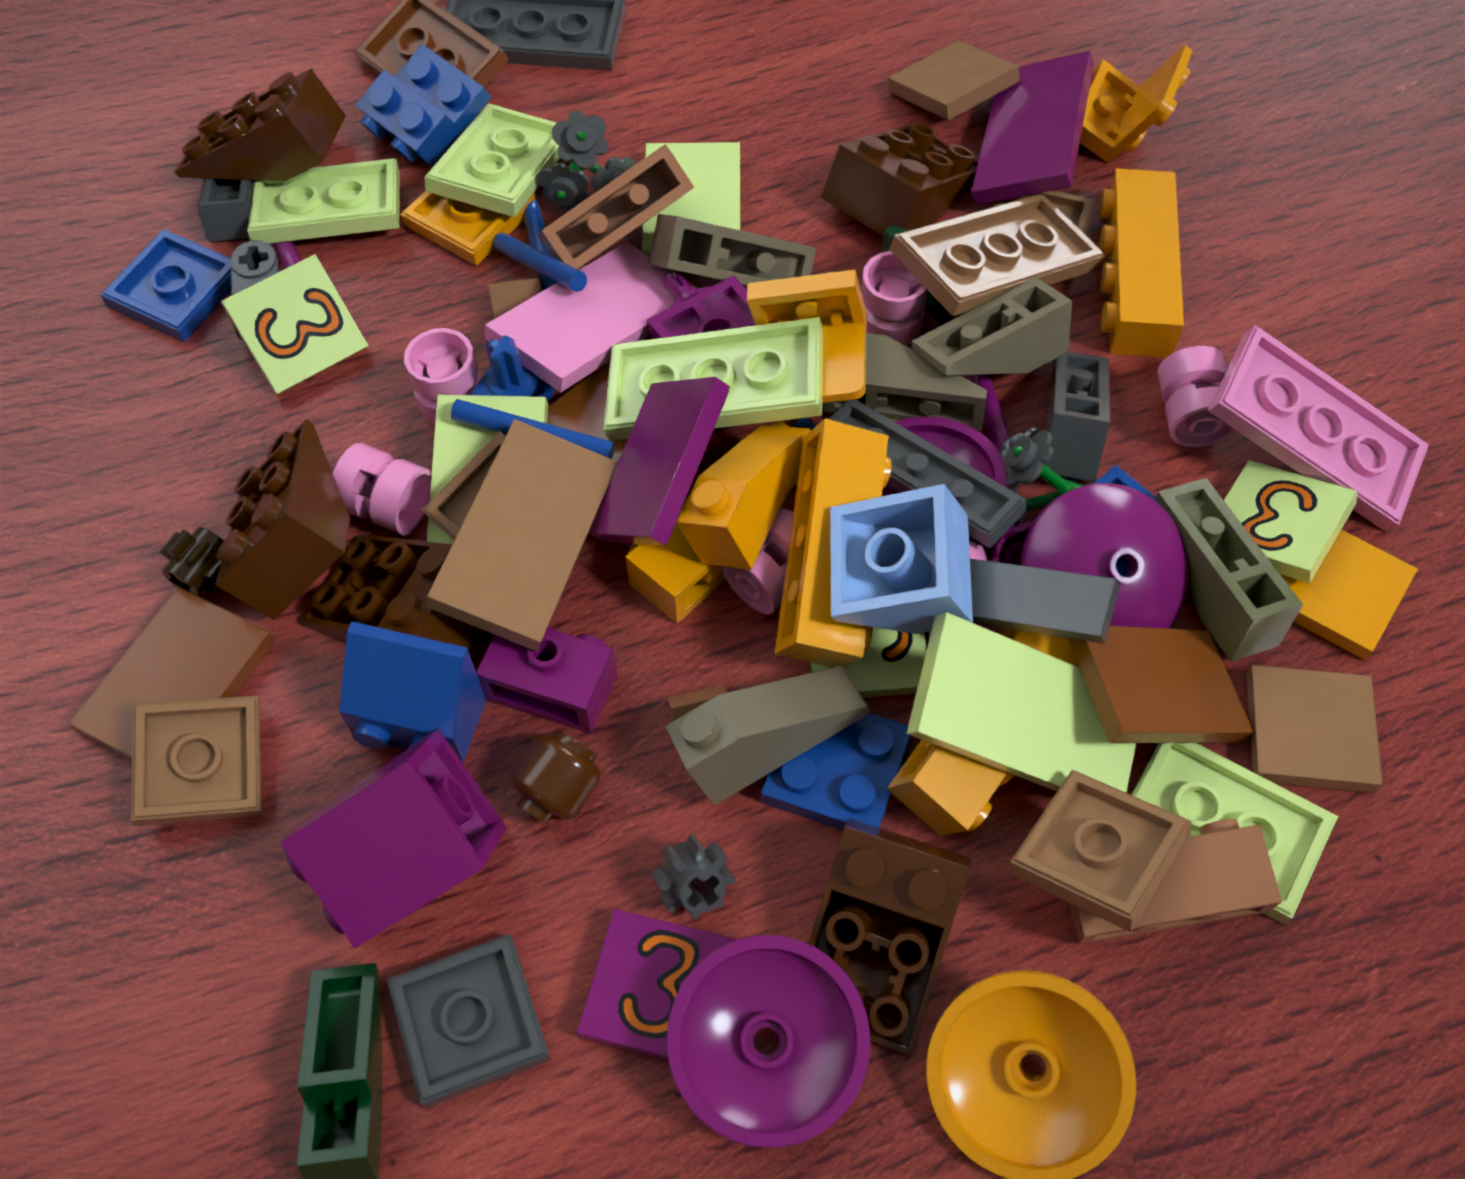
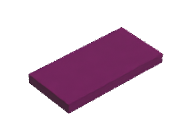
M1090 50L1020 66V81L994 95L971 191L976 205L1072 187L1094 67Z

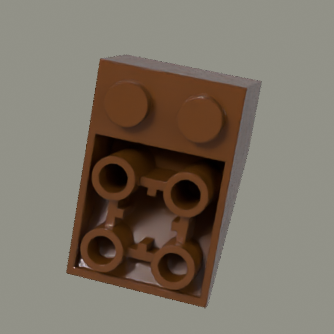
M312 69L297 76H294L292 72H288L277 78L269 86V91L258 96L255 92H250L233 105L232 111L224 115L219 111H215L202 119L196 127L200 132L182 148L181 151L184 153V157L174 172L179 178L286 181L324 161L346 115Z
M912 123L909 126L889 129L887 132L863 136L861 139L840 144L821 198L884 236V230L892 225L907 230H914L934 224L972 188L978 161L975 160V154L971 150L960 145H949L936 138L937 132L931 127L921 123Z
M307 419L292 434L287 431L281 433L271 445L267 453L268 459L259 468L251 465L237 481L234 492L239 495L238 500L229 512L225 522L230 527L229 534L221 544L216 556L217 559L221 560V565L215 585L273 620L345 552L350 516L315 427Z
M359 534L357 539L348 545L342 555L341 562L327 582L315 592L311 605L300 619L304 626L345 644L348 628L351 621L466 647L469 653L484 631L425 607L427 595L453 544Z
M852 818L844 826L808 944L819 949L834 960L855 985L866 1010L870 1042L912 1056L969 873L971 858Z

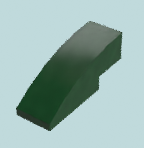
M376 963L311 971L297 1085L304 1105L296 1166L303 1179H379L382 1129V1032L379 970Z

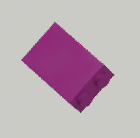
M438 728L305 819L280 844L286 851V859L291 871L301 881L308 882L323 903V911L331 927L338 933L345 934L352 946L357 948L482 870L507 827Z

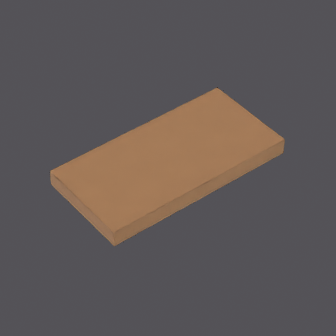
M1043 194L896 234L889 248L952 316L971 311L1035 277H1038L1048 285H1052L1098 270L1106 256Z
M514 419L427 595L425 607L537 652L618 462Z

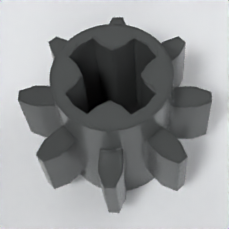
M692 834L689 835L685 842L663 848L665 855L662 860V868L652 871V877L659 889L662 890L660 898L670 913L679 909L683 904L691 917L698 919L700 913H706L716 907L721 908L724 905L722 900L726 893V885L735 883V877L725 865L728 857L717 842L709 844L704 850L697 838Z

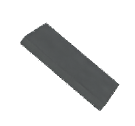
M449 0L446 11L503 49L509 59L507 63L612 71L626 13L625 0Z

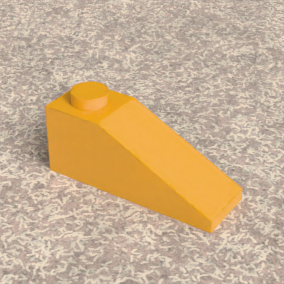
M760 425L698 476L676 523L702 564L753 569L800 465L803 437L810 432L809 428Z

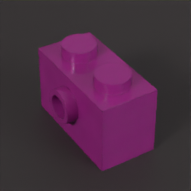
M550 625L537 652L494 635L476 672L486 700L592 734L617 677L613 648L608 647L602 640L594 636L579 634L575 637L555 631Z

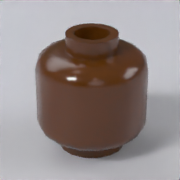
M557 729L553 736L548 734L537 735L533 738L510 775L512 786L522 794L516 805L545 824L548 823L552 815L567 820L575 818L600 781L601 772L598 766L594 764L598 754Z

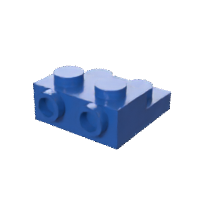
M421 44L395 77L386 70H383L355 106L364 115L359 122L374 136L382 141L388 135L393 139L390 145L410 163L419 158L429 167L433 168L492 97L482 85Z

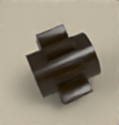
M198 527L192 535L184 529L181 533L175 532L159 551L162 556L170 560L162 570V574L177 588L181 587L197 596L203 589L211 594L214 590L220 592L222 588L215 584L221 560L217 559L216 556L224 540L203 527Z

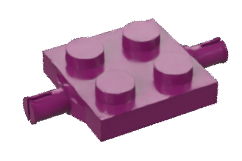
M673 271V276L669 273L663 280V286L676 301L669 309L647 319L648 333L653 339L755 326L747 303V290L734 275L714 286L696 290L691 287L680 271Z

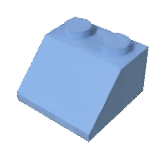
M945 484L830 507L831 617L835 621L913 634L932 631L935 615L946 612L973 623L968 515Z

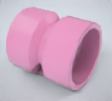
M891 251L881 252L872 257L864 266L861 288L867 312L866 332L887 335L907 346L922 333L928 290Z
M436 328L425 331L411 340L405 350L404 364L414 388L418 407L422 416L431 424L435 425L437 395H471L481 380L478 374V365L473 347L469 339L459 331L449 328Z
M1212 346L1184 348L1164 359L1157 369L1161 396L1165 403L1169 435L1177 444L1185 447L1210 446L1226 440L1236 432L1234 428L1208 411L1229 367L1227 357L1222 350Z
M355 443L338 460L333 476L349 514L361 519L371 518L372 522L402 536L409 535L416 530L426 516L422 509L430 502L432 472L429 469L404 459L394 460L389 453L364 443Z
M779 509L752 570L721 566L725 579L735 593L750 607L767 615L776 611L782 602L793 512L789 509Z

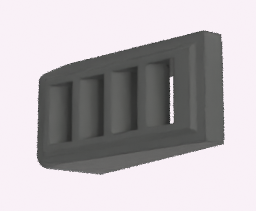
M204 179L198 212L205 236L209 241L250 239L248 223L254 180Z

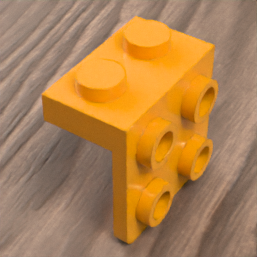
M1183 45L1140 86L1103 59L1092 72L1080 144L1091 150L1108 164L1124 150L1128 153L1132 152L1144 138L1147 129L1153 124L1158 127L1161 126L1174 112L1178 103L1174 97L1190 74V69L1187 68L1193 50Z
M856 269L748 283L747 303L755 325L820 317L823 327L822 403L859 399L865 394L867 312Z

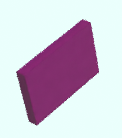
M717 377L651 383L591 526L590 535L603 542L649 545H666L668 543L728 396L729 385Z

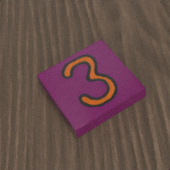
M614 909L577 1030L578 1038L669 1062L667 1027L670 1012L680 987L687 976L705 957L737 939Z

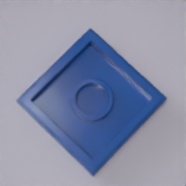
M163 229L100 296L107 307L185 342L232 290L231 258Z

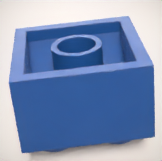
M351 621L346 637L339 713L349 728L353 739L366 747L377 750H385L388 745L408 749L439 728L457 756L464 763L486 703V698L468 649L462 646Z

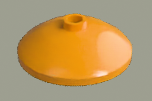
M1029 970L1009 971L986 977L965 989L953 1000L938 1021L929 1044L926 1066L927 1085L931 1103L943 1129L955 1145L971 1160L986 1170L1006 1179H1072L1099 1165L1112 1153L1123 1138L1131 1121L1136 1099V1070L1127 1038L1111 1012L1096 997L1081 986L1054 974ZM1028 1054L1038 1055L1044 1060L1046 1070L1038 1075L1030 1074L1024 1069L1022 1058Z

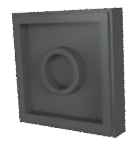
M511 934L387 979L420 1104L425 1109L551 1060Z

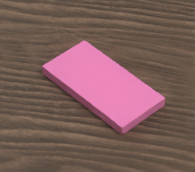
M626 242L579 269L587 276V284L583 290L575 292L557 282L485 324V339L487 341L491 339L500 340L504 335L514 339L521 365L561 393L608 363L611 359L613 344L642 341L649 336L647 319L669 309L676 301L663 286V280L669 273L673 276V271L668 268L648 264L650 256ZM688 282L693 289H699L690 282Z
M1256 325L1243 334L1208 410L1301 475L1356 490L1357 503L1353 510L1385 532L1400 525L1429 446L1428 443Z

